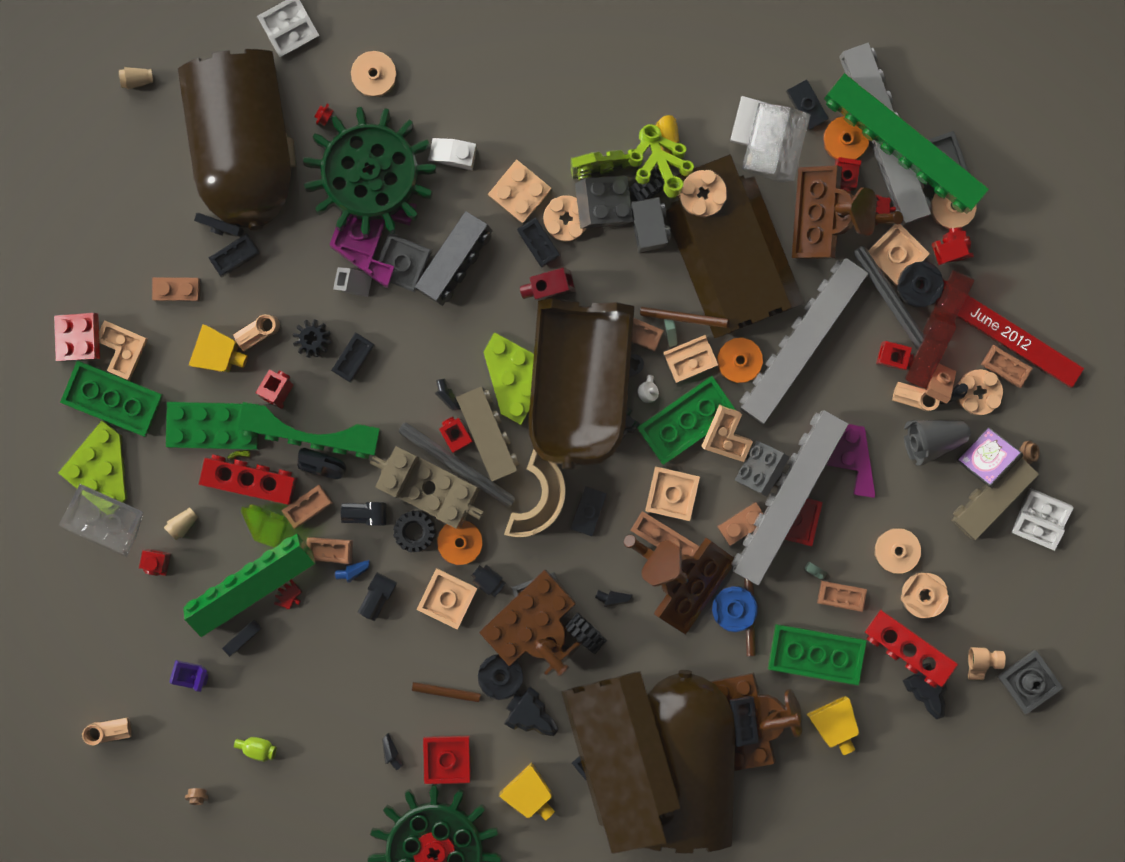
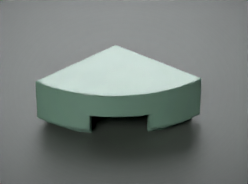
M664 319L669 347L677 346L678 340L675 323L673 320Z
M807 562L804 567L805 571L821 580H824L827 575L826 571L810 562Z

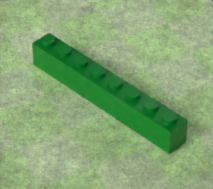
M845 73L824 98L828 108L834 112L839 111L845 116L844 120L853 127L855 125L862 130V134L868 140H875L881 145L880 149L884 153L894 155L899 159L898 163L903 168L914 171L919 181L924 184L929 183L935 188L934 192L943 199L946 197L950 200L953 208L958 212H965L967 214L972 211L989 190V188Z

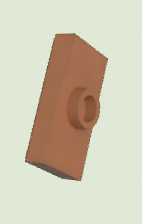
M634 318L632 343L655 352L664 330Z
M992 345L981 363L983 367L1018 388H1022L1033 370L1032 367L995 345Z
M935 362L932 367L926 394L947 404L951 399L956 371Z
M318 485L284 508L282 512L292 527L297 529L330 506L332 501L321 485Z
M307 538V546L313 551L315 561L352 563L353 540Z
M821 581L817 603L863 612L867 589Z

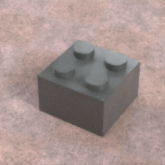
M627 176L585 178L575 183L580 229L623 226L633 221Z
M659 198L632 202V222L638 253L665 249L668 242H670L669 239H671L669 226L664 225V220L667 216L665 204L660 203Z

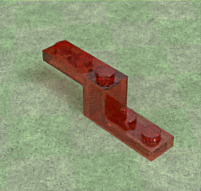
M952 270L941 297L938 299L923 329L924 339L905 376V380L925 389L927 388L957 328L954 321L975 281L974 278Z

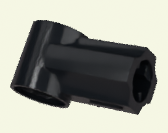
M387 503L342 504L341 523H366V525L385 526Z
M377 572L367 589L368 593L358 613L367 619L375 621L386 600L388 601L397 582Z

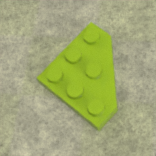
M635 149L628 150V154H624L622 150L606 152L607 156H603L600 152H593L571 158L573 179L578 178L581 181L585 178H591L593 173L600 172L601 175L614 171L613 168L622 166V169L631 168L633 166L629 164V155Z
M494 332L483 353L500 412L507 418L522 425L530 407L534 354Z
M102 420L58 473L111 517L127 500L124 481V458H122L121 448L122 435Z

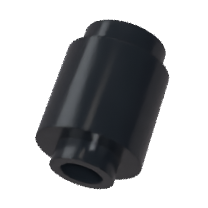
M487 564L484 567L479 565L471 575L475 578L472 582L486 594H491L494 597L497 596L506 584L502 580L503 577Z

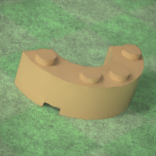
M534 449L527 470L534 473L540 480L542 487L541 499L537 506L528 512L511 513L504 533L507 536L527 537L543 531L555 521L563 507L565 483L561 470L556 463L542 460Z

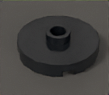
M915 262L906 266L901 271L897 280L898 292L901 298L907 304L914 307H926L935 303L941 297L944 289L940 270L928 262ZM918 280L923 283L921 289L916 286Z
M495 654L485 659L480 665L478 685L489 698L506 700L514 696L521 688L523 672L518 661L512 666H508L499 654ZM498 674L504 675L505 679L503 681H498L496 679V676Z

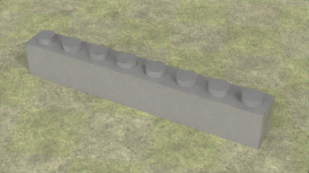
M868 42L843 51L839 58L845 74L894 112L891 105L893 103L892 95L889 90L886 91L883 83L885 82L884 73L881 69L878 70L876 64L877 54L875 49L870 48ZM875 140L870 141L893 206L896 208V211H900L903 214L901 225L903 226L929 216L932 205L929 198L924 196L922 190L924 183L916 178L917 174L911 169L903 168L898 163L899 159L894 155L884 153L880 149L881 145Z
M844 258L841 262L839 260L836 261L830 270L833 273L830 279L822 281L817 289L820 293L816 299L811 298L804 307L807 310L802 318L800 316L797 317L791 326L794 329L791 335H785L779 343L780 351L777 355L772 354L765 364L768 368L764 374L759 372L752 382L755 385L751 392L746 391L739 402L742 405L739 409L759 423L764 424L868 275V272L849 259Z
M825 410L821 411L820 414L817 412L814 414L810 421V425H812L811 430L808 434L804 433L798 443L801 448L797 454L793 453L787 463L790 467L786 474L782 473L776 483L779 486L776 493H771L765 502V505L768 506L764 514L760 513L756 518L754 525L757 527L753 534L748 533L742 544L745 546L742 554L737 553L731 564L734 566L733 572L757 585L760 584L848 426V423Z

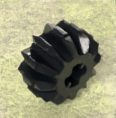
M314 319L312 326L308 320L304 321L306 328L297 325V329L301 333H293V337L299 338L293 345L295 347L301 346L298 350L299 354H303L307 350L306 357L311 358L314 351L315 356L318 358L320 357L319 349L327 353L328 349L323 345L324 343L332 344V341L325 339V337L331 335L330 331L323 332L326 324L322 323L318 327V320ZM316 333L314 336L317 337V341H313L312 345H309L311 342L307 340L308 336Z

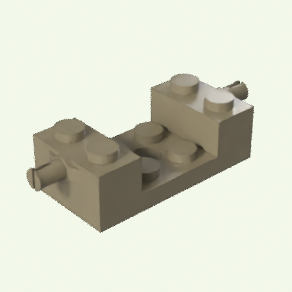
M398 446L394 448L390 458L386 461L375 455L372 457L377 462L371 460L370 464L382 469L381 476L375 486L376 488L393 497L402 499L456 529H461L468 514L479 520L481 519L484 511L472 506L481 488ZM429 481H432L436 486L435 492L431 495L426 494L424 491V485Z

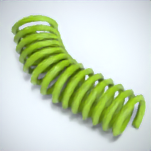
M236 450L227 457L231 460L240 456L248 457V452L250 457V451L242 450L240 454V451Z

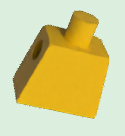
M203 324L189 366L229 373L232 365L244 368L248 355L237 352L239 345L235 340Z
M843 696L807 713L808 718L830 748L838 745L843 755L855 750L851 738L859 735L850 699L847 696Z
M532 762L500 792L499 796L501 799L528 819L537 812L546 821L555 812L547 803L552 797V792Z

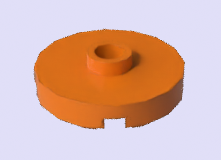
M845 116L838 117L828 125L824 132L825 150L835 160L838 157L856 160L864 154L869 140L862 134V130L856 125L853 127L844 120ZM849 135L850 142H845L843 136Z
M734 338L721 347L717 356V363L721 374L725 378L735 383H745L754 379L760 372L763 358L759 347L752 340ZM738 356H742L744 358L743 364H738L736 362V358Z
M465 520L461 529H456L446 524L439 532L437 544L438 550L445 560L455 565H464L475 560L480 554L483 540L478 527ZM458 538L464 540V545L462 547L456 545V540Z

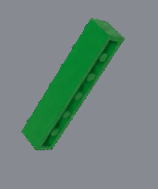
M298 534L284 539L280 545L266 551L254 562L247 563L243 569L234 575L227 576L217 586L210 587L200 597L190 600L183 607L184 620L200 637H203L315 564L313 551Z

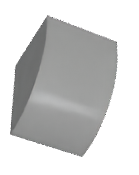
M338 267L333 290L368 297L372 277L365 272Z

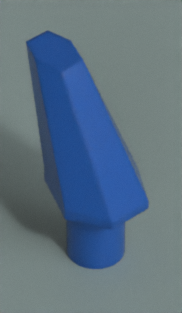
M370 560L349 565L346 567V570H335V578L346 579L348 583L369 569Z

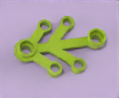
M649 124L644 126L639 132L640 144L629 155V164L635 167L640 166L643 161V154L649 147L652 154L644 166L638 169L636 180L640 184L648 183L651 171L657 164L665 181L663 188L665 194L671 198L677 197L682 192L683 181L679 177L672 175L668 163L679 168V172L683 176H689L693 173L694 164L691 161L682 160L685 157L686 146L662 137L661 131L656 125ZM660 146L671 150L672 155L663 151Z

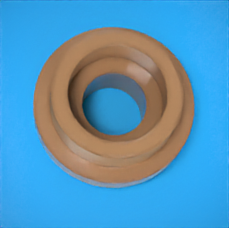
M1025 441L1019 450L1023 454L1022 458L1028 464L1037 461L1040 451L1036 443Z
M192 788L188 789L185 799L190 801L189 804L203 805V802L207 801L209 796L206 795V789Z

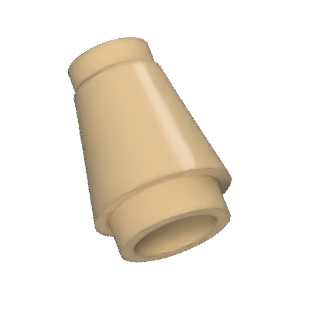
M124 67V69L119 70L121 88L129 90L153 83L152 69Z
M189 507L168 520V524L164 528L177 540L180 537H184L199 517Z

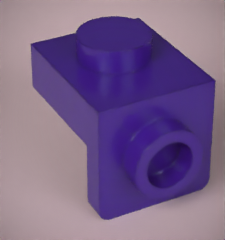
M175 660L169 682L173 685L193 688L195 691L201 692L202 687L208 681L207 670L202 665Z

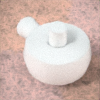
M647 375L646 382L642 383L638 388L639 398L645 403L654 402L659 395L658 388L653 383L654 376Z

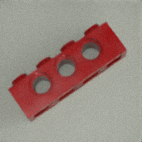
M213 454L211 458H204L198 485L287 505L292 504L297 477H292V472L279 469L278 473L270 472V467L258 464L256 468L247 466L248 462L234 459V463L225 462L226 457ZM226 467L232 472L229 480H224L221 475L222 470ZM248 472L254 476V482L251 485H247L244 482V475ZM270 477L276 480V487L272 491L266 487V481Z
M882 610L878 612L865 631L869 636L867 638L869 642L876 647H879L881 644L887 648L886 654L897 661L899 658L907 663L905 667L914 674L920 672L925 675L924 681L935 689L938 685L943 688L959 666ZM894 631L897 633V640L894 643H887L885 641V634L887 632ZM907 645H914L917 648L914 656L907 657L904 655V648ZM927 658H932L936 661V667L931 671L923 668V662Z

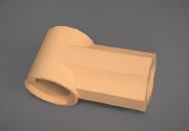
M264 314L259 316L256 321L233 334L239 347L246 351L270 335L276 334L280 329V322L275 316ZM266 319H270L273 323L270 331H265L263 328V323Z
M897 382L892 401L916 407L923 411L935 410L940 404L939 400L933 398V405L926 407L923 404V397L926 395L927 390Z
M128 717L105 722H94L83 730L82 738L88 745L130 738L131 724ZM91 728L99 730V739H94L90 736Z

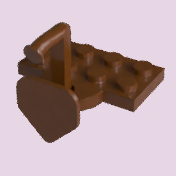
M841 166L799 167L792 258H835L837 235L845 234L854 225L858 234L869 236L873 233L875 224L895 223L900 225L903 222V214L900 211L877 214L876 194L872 189L861 187L855 196L841 189Z
M627 535L623 542L627 548L633 549L648 560L642 569V578L654 587L661 585L662 590L666 593L665 598L654 614L685 635L733 567L731 564L734 557L707 538L704 539L693 556L681 555V548L669 540L661 542L654 551L638 541L634 535Z
M547 570L539 574L479 632L508 666H512L526 651L534 657L544 658L551 665L544 672L546 676L553 671H556L557 675L561 676L568 669V665L563 663L582 645L578 641L569 649L565 647L566 629L561 618L577 603Z
M754 672L711 681L726 696L729 705L731 699L747 696L754 697L759 743L740 747L735 746L734 771L774 764L776 760L771 740L776 739L785 728L791 727L795 737H800L802 734L801 708L792 689H788L785 692L786 705L784 706L773 696L759 694Z

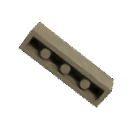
M482 387L457 396V401L491 481L493 482L516 472V466L520 464L515 452L512 454L509 452L507 445L511 443L506 431L501 433L498 426L502 421L497 410L493 412L489 403H492L493 400L488 389L484 391Z
M1021 458L992 489L985 484L981 489L977 488L969 496L970 501L965 506L963 504L960 505L953 512L954 517L951 521L969 539L976 540L1039 474Z

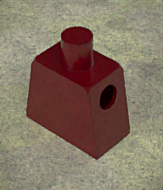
M564 267L531 276V283L520 286L523 299L534 297L538 301L576 293L571 270ZM544 283H546V284H547V287H546V289L543 291V290H542V285H543Z

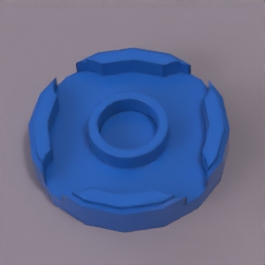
M732 586L723 589L717 594L713 601L712 613L715 621L723 629L739 632L746 630L754 623L758 616V604L756 598L749 590L743 587Z

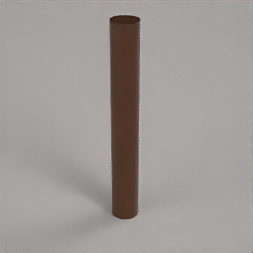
M413 682L412 691L473 702L480 701L481 693Z

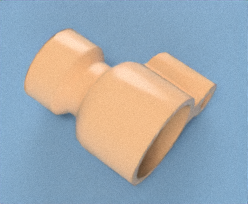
M971 647L968 654V680H984L990 666L994 669H1004V651H994L991 653L987 648Z

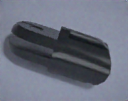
M305 447L301 448L298 452L297 467L300 470L331 479H341L346 472V465L340 459Z

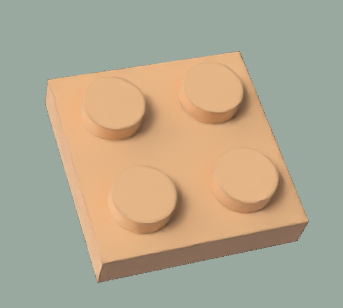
M516 159L488 193V196L524 224L552 188Z
M894 224L868 250L882 273L895 286H898L897 280L901 271L906 266L915 262H922L930 254L901 224Z
M655 466L645 511L690 521L700 476Z
M436 568L416 610L458 630L477 591V587Z

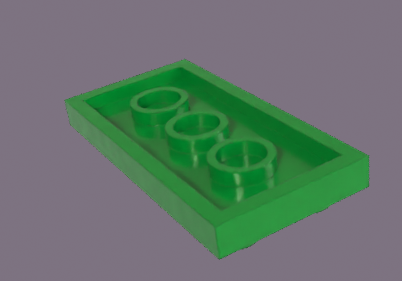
M77 360L60 403L147 437L163 394Z
M711 376L641 424L637 429L661 464L664 465L707 435L719 405L733 410L736 409L713 376Z
M167 402L166 447L258 450L259 433H256V437L242 435L243 430L237 429L242 404Z
M775 624L767 669L859 686L867 640Z

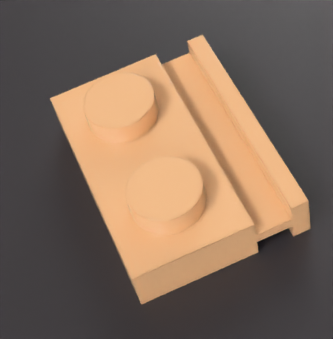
M706 335L663 352L675 383L718 366Z

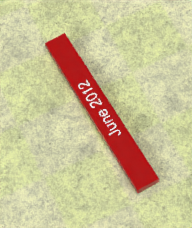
M943 279L944 289L941 297L935 302L936 304L1069 388L1074 386L1084 370L1082 366Z

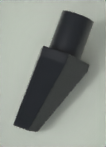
M445 378L436 380L439 391L435 392V394L452 411L461 410L452 389H447Z
M965 383L957 384L952 390L949 402L964 398L968 393V386Z
M598 590L595 599L605 602L604 607L628 603L632 595L613 591L607 594Z
M387 733L382 739L385 764L390 762L397 771L403 766V763L397 758L399 753L389 733Z

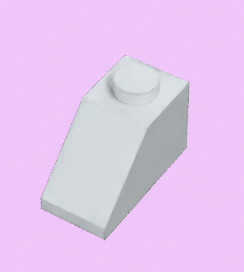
M433 138L428 161L473 171L477 146L475 143L456 139Z

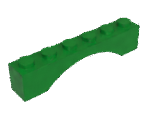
M242 402L237 429L243 430L242 435L256 437V433L264 434L266 440L278 442L280 437L288 439L287 444L301 446L302 442L311 443L310 448L324 450V446L332 447L334 453L346 455L347 451L356 452L355 457L369 459L370 455H375L380 428L356 424L336 433L311 434L295 430L284 424L266 406Z

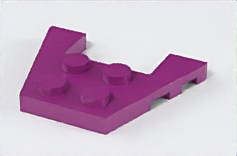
M408 203L416 210V204ZM400 209L391 215L393 221L411 225L412 219L403 210ZM350 217L342 232L335 228L329 244L330 248L388 288L395 267L373 260L385 227L384 219L371 220L369 237L363 238L361 230L362 220Z
M848 424L826 466L857 471L853 494L875 498L865 427Z

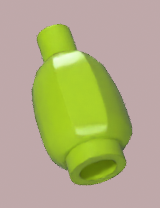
M250 737L245 741L236 739L234 743V748L241 749L247 757L261 762H266L269 759L273 760L277 752V747L273 746L270 741L262 738Z

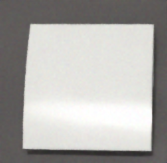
M285 0L257 16L279 57L319 36L300 0Z
M741 96L730 142L773 154L784 109Z
M1030 488L1019 511L1012 533L1055 551L1065 532L1064 526L1073 510V506Z

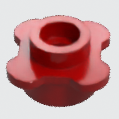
M328 103L325 107L320 106L314 117L317 119V125L320 123L325 126L334 110L329 108Z

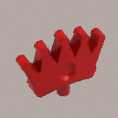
M876 195V198L879 199L876 202V206H878L876 207V213L886 214L896 211L895 207H890L891 199L889 197Z
M293 579L289 580L292 586L287 583L283 584L286 590L278 588V591L283 596L276 594L275 597L281 603L274 602V605L291 609L294 602L297 605L300 604L301 601L297 597L302 593V590L298 588Z

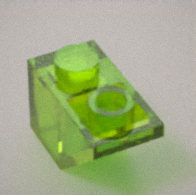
M250 504L249 507L242 506L241 513L254 541L273 548L280 545L288 525V521L283 520L284 516L272 511L270 515L262 512V507Z

